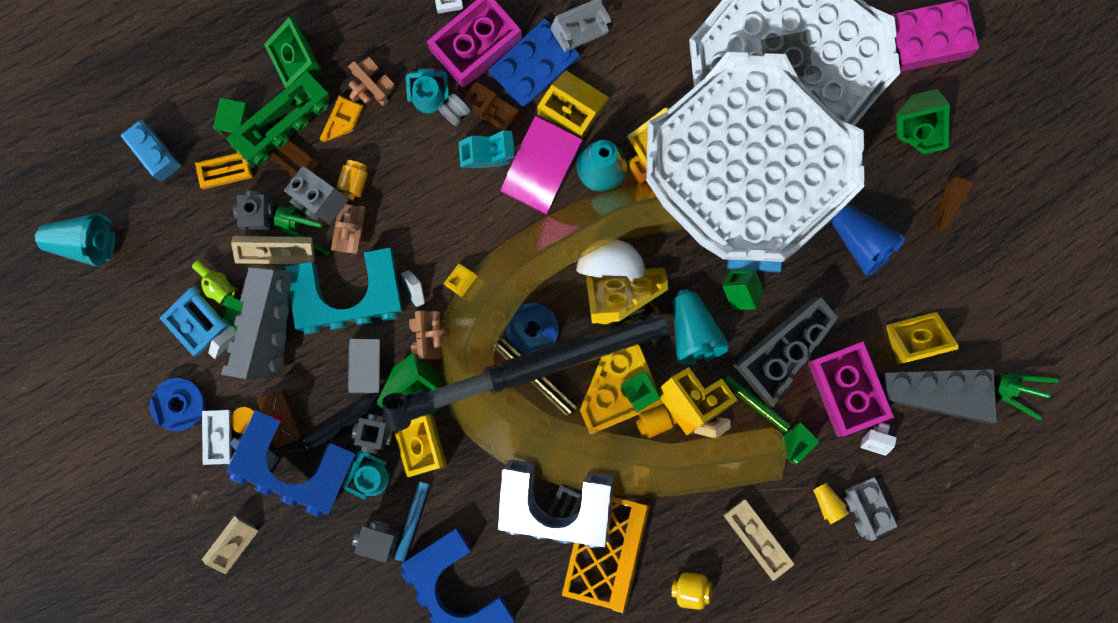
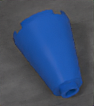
M851 204L844 207L832 220L834 228L866 276L872 275L891 259L889 256L894 250L897 252L906 240L900 233Z

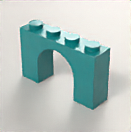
M386 248L364 252L369 281L367 293L359 304L343 310L331 308L324 301L320 290L317 266L314 263L308 262L285 266L286 271H291L290 299L295 329L304 331L306 335L320 332L319 328L330 326V330L345 328V323L356 321V325L372 323V318L382 317L383 321L398 318L397 314L404 313L393 250Z

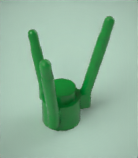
M281 205L275 213L274 224L282 227L283 233L290 234L293 237H305L293 230V228L297 229L300 223L318 228L322 227L320 222L301 217L300 213L305 214L307 208L301 211L293 205L289 207ZM313 242L315 250L326 256L330 255L328 250Z
M1006 372V374L1000 373L995 383V393L999 394V400L1010 403L1037 420H1042L1041 415L1012 397H1018L1020 391L1045 398H1050L1051 394L1022 386V382L1018 380L1058 383L1059 379L1020 375Z

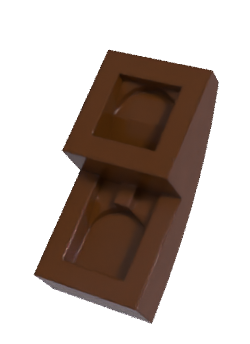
M478 82L474 83L462 100L473 113L499 131H510L521 115L519 110L498 98L494 92Z

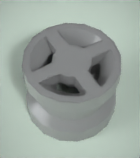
M452 93L448 97L449 101L446 104H441L438 110L450 123L457 127L460 119L464 115H468L471 110L459 97Z

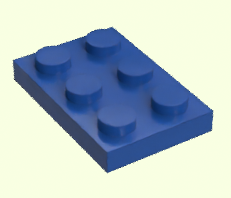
M545 18L488 70L489 74L523 109L580 58V54L574 48L566 52L563 51L550 29L552 25Z

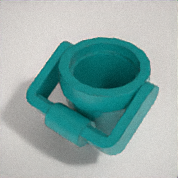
M434 68L418 69V71L409 72L406 75L407 101H412L416 109L422 113L430 114L437 112L438 107L444 104L445 100H448L449 97L447 72L443 70L435 71ZM435 77H443L444 89L440 83L436 82ZM411 78H418V79L414 82L413 88H412V91H411Z
M360 450L354 460H352L341 486L346 491L366 500L367 496H377L383 493L390 481L389 473L385 467L387 462L371 453ZM364 456L375 461L360 464ZM352 478H354V483L358 490L348 486Z

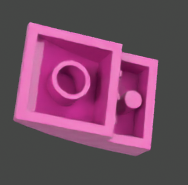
M535 116L500 191L547 215L582 145V139Z

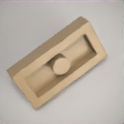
M234 516L202 558L203 562L207 566L226 574L257 534V528Z

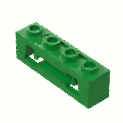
M306 71L226 139L230 146L251 168L255 165L259 166L268 159L269 153L275 148L283 147L289 141V136L295 131H302L309 124L308 120L316 114H322L328 108L330 103L329 95ZM296 100V104L299 107L295 108L284 119H282L278 124H276L272 129H270L265 134L266 138L262 139L260 133H263L274 122H276L280 117H282L286 112H288L293 107L292 103Z

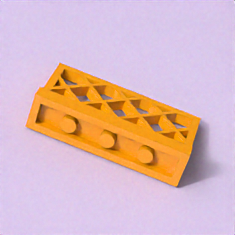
M613 497L612 502L616 504L612 506V510L620 505L631 507L629 519L621 524L611 510V517L617 526L609 530V534L619 529L624 537L623 545L614 550L607 539L606 545L610 553L598 560L591 547L585 545L580 548V543L574 542L562 596L624 613L628 605L650 505ZM628 523L627 529H626V533H625V531H624V529L622 528V526H624L625 524ZM587 549L594 563L582 570L577 562V556L580 552ZM622 549L621 555H620V559H619V557L617 556L616 552H618V551H620V550ZM613 555L618 563V568L615 573L607 576L600 562ZM597 565L604 580L592 586L584 572ZM575 567H576L577 570H578V573L575 574V575H573L574 569H575ZM581 575L588 589L581 594L570 592L572 580ZM616 576L613 585L610 579ZM607 582L612 590L610 602L599 599L594 589ZM591 592L593 597L586 596L585 594Z

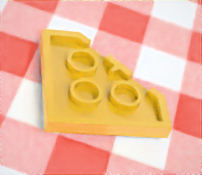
M665 268L645 269V276L633 278V281H630L627 276L602 275L601 278L587 275L592 323L609 324L621 321L667 291L668 280Z
M639 345L601 357L580 408L590 435L664 404L659 399L636 413L621 388L622 383L645 371L655 390H658Z

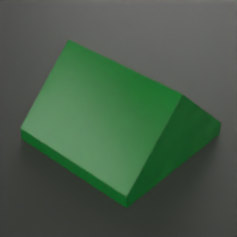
M289 17L264 44L285 88L306 71L312 77L323 73L294 17Z

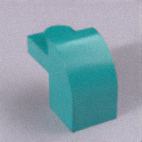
M501 131L490 137L470 136L458 142L461 168L498 167L510 164L509 159L514 158L515 143L512 131Z

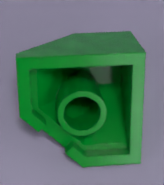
M938 89L913 94L897 113L898 139L904 143H909L922 154L949 148L950 104Z
M412 353L392 369L377 403L383 408V398L391 393L408 395L420 390L428 392L445 385L428 363L422 359L418 360V356ZM442 407L433 409V410H432V414H430V415H433V414L436 413L438 410H440Z

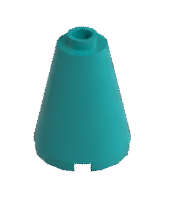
M608 140L594 141L586 145L580 152L576 164L577 173L582 183L589 189L606 192L620 186L628 172V160L625 152L617 144Z
M95 213L43 224L35 233V241L43 251L91 266L101 267L104 265L102 264L104 261H109L115 248V233H110L109 225H112L111 220L106 215Z
M690 289L678 292L672 303L676 353L679 365H696V360L705 359V362L725 354L729 348L728 341L698 293L691 292Z

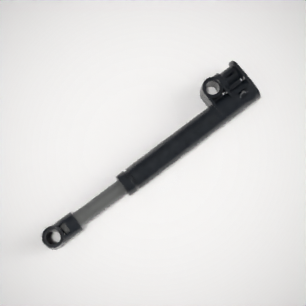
M650 301L621 321L601 324V329L500 362L497 365L485 367L482 374L428 392L420 390L408 395L391 393L382 400L386 427L391 431H402L410 426L412 420L432 414L433 409L486 391L495 394L504 389H510L660 338L667 334L666 320L658 308Z

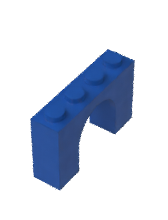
M255 410L225 471L231 474L229 479L241 485H244L246 481L256 485L255 491L270 496L271 492L280 495V501L295 507L296 503L306 506L305 512L316 517H320L321 513L324 515L329 514L355 454L330 443L326 446L317 469L310 479L296 485L283 483L272 475L266 460L268 447L280 421Z
M458 527L401 564L403 570H401L403 578L408 584L412 583L417 590L415 596L423 608L427 606L432 615L429 617L431 623L514 622L515 617L501 595L479 610L469 614L452 612L441 602L437 591L440 574L445 568L472 551Z

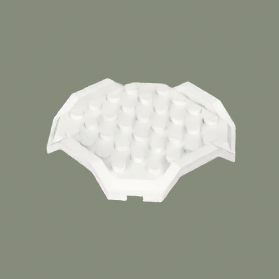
M722 0L689 39L694 87L706 78L727 52L748 53V56H764L765 53L786 54L800 82L809 91L814 90L838 119L855 126L880 94L900 74L899 56L896 53L895 38L897 37L895 17L869 6L863 0Z
M727 52L706 78L673 107L648 121L646 181L663 207L701 246L722 259L784 262L832 220L864 187V166H862L864 130L838 119L800 82L786 54L765 53L764 56H748V53Z

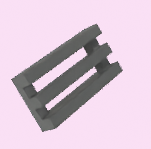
M561 484L547 514L552 516L564 491L568 495L557 518L563 517L574 496L578 499L569 517L573 516L581 505L582 494ZM552 539V540H554V541H556V542L562 544V542H560L558 539Z

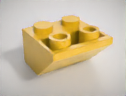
M565 71L550 86L537 106L538 115L583 140L608 102L609 97L570 72Z

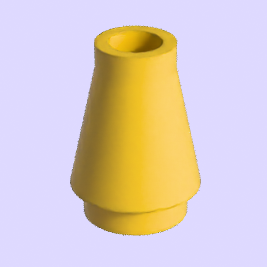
M827 482L813 490L824 520L827 519L830 524H833L849 514L846 509L848 506L829 487Z

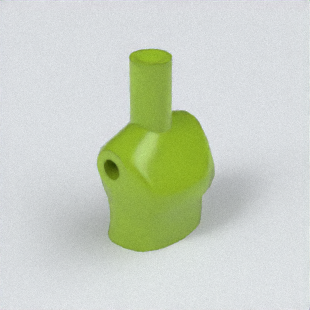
M200 260L194 262L192 268L203 277L201 285L207 297L214 299L219 304H223L226 295L234 297L237 294L238 289L230 284L226 275L220 272H212Z

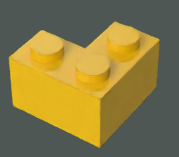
M689 367L670 378L657 390L662 402L686 435L709 422L737 401L723 379L704 389Z

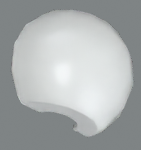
M611 238L599 240L587 247L580 256L576 271L580 274L601 278L602 275L627 276L630 281H633V278L645 276V265L642 257L631 244Z

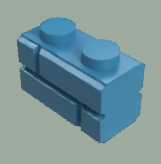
M143 120L135 123L121 135L134 154L157 180H165L181 167V164L154 130Z

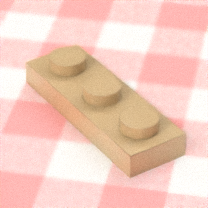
M233 236L231 241L235 263L302 264L314 263L315 260L312 237Z
M745 499L723 514L771 580L774 581L795 565Z

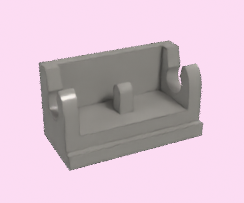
M592 0L557 15L550 29L563 51L566 52L607 34L609 29L606 24L610 23L611 19L602 4V0Z
M380 339L349 340L348 393H379Z

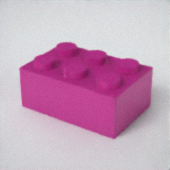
M476 0L431 37L427 44L432 54L464 89L522 39L521 29L495 0Z
M958 0L890 14L895 17L897 36L895 38L896 53L899 56L900 72L970 58L979 49L967 0Z
M864 341L807 362L837 437H844L894 418Z

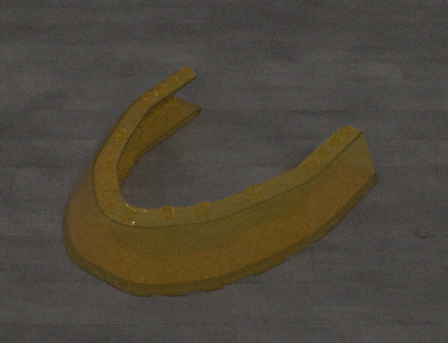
M643 183L622 187L581 200L521 231L488 254L472 272L477 275V278L462 297L455 294L448 305L440 323L441 330L449 331L448 336L441 337L442 359H440L444 385L446 386L482 374L485 367L495 365L494 350L497 341L521 304L540 284L561 270L615 239H628L683 230L685 228L663 207L650 185ZM513 388L504 389L495 394L486 391L448 404L449 411L460 429L484 451L505 465L509 460L535 464L534 478L583 490V482L587 473L615 476L613 495L678 496L781 480L787 456L783 435L778 430L773 429V427L668 444L612 434L564 422L546 414Z

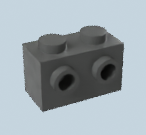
M304 166L301 167L284 190V192L292 197L289 201L301 211L306 207L305 214L316 222L322 219L329 225L349 200Z
M375 520V522L362 526L360 530L357 529L352 545L356 546L354 553L386 563L393 558L401 532L389 529L390 524Z

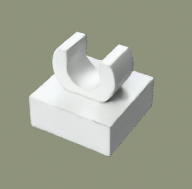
M882 422L878 423V427L875 426L873 430H870L862 438L860 448L886 456L895 447L896 437L888 435L890 425Z

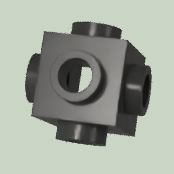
M246 191L245 195H237V203L233 205L234 218L237 219V227L243 231L270 230V218H273L274 215L273 203L270 202V199L262 195L260 191Z
M368 414L367 419L359 418V422L355 423L352 438L355 439L354 445L362 446L361 451L377 454L378 449L383 450L386 445H390L393 431L386 427L385 422H383V416ZM372 429L378 430V437L376 439L370 436Z

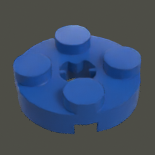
M526 303L517 307L510 315L506 324L508 340L523 354L554 345L559 333L558 321L554 313L537 303ZM535 322L534 326L538 324L540 327L535 337H530L531 334L526 335L525 329L528 328V323Z
M172 378L159 384L154 396L150 400V412L157 424L171 431H185L194 427L202 420V411L205 410L206 402L202 390L195 382L182 378ZM177 397L180 401H184V407L182 406L183 409L180 412L177 409H172L171 406L172 403H175L173 400Z

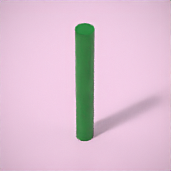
M728 375L724 379V382L732 392L784 433L790 428L791 424L732 377Z

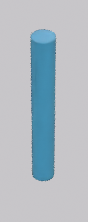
M419 481L395 555L396 560L405 562L430 484Z

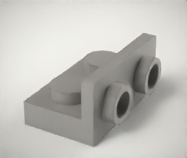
M875 477L844 490L846 497L843 498L844 502L848 506L849 512H854L858 520L855 522V526L861 537L865 536L867 540L873 541L877 539L876 536L898 527Z

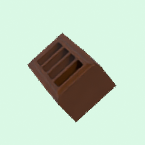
M954 177L946 182L934 231L941 232L948 228L973 187L974 182L959 177Z

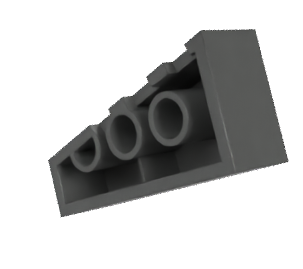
M249 267L240 299L243 303V308L239 315H236L234 326H237L234 342H229L227 352L231 354L228 366L223 365L221 375L242 379L282 377L291 271Z
M812 297L738 359L733 366L766 405L774 407L782 392L791 384L795 374L801 366H804L809 359L808 356L819 345L838 317L822 297Z
M993 369L878 374V379L888 403L986 424L997 423Z

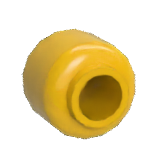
M682 573L678 581H673L672 597H676L677 604L682 608L702 610L706 604L711 603L712 582H708L707 577L703 574Z

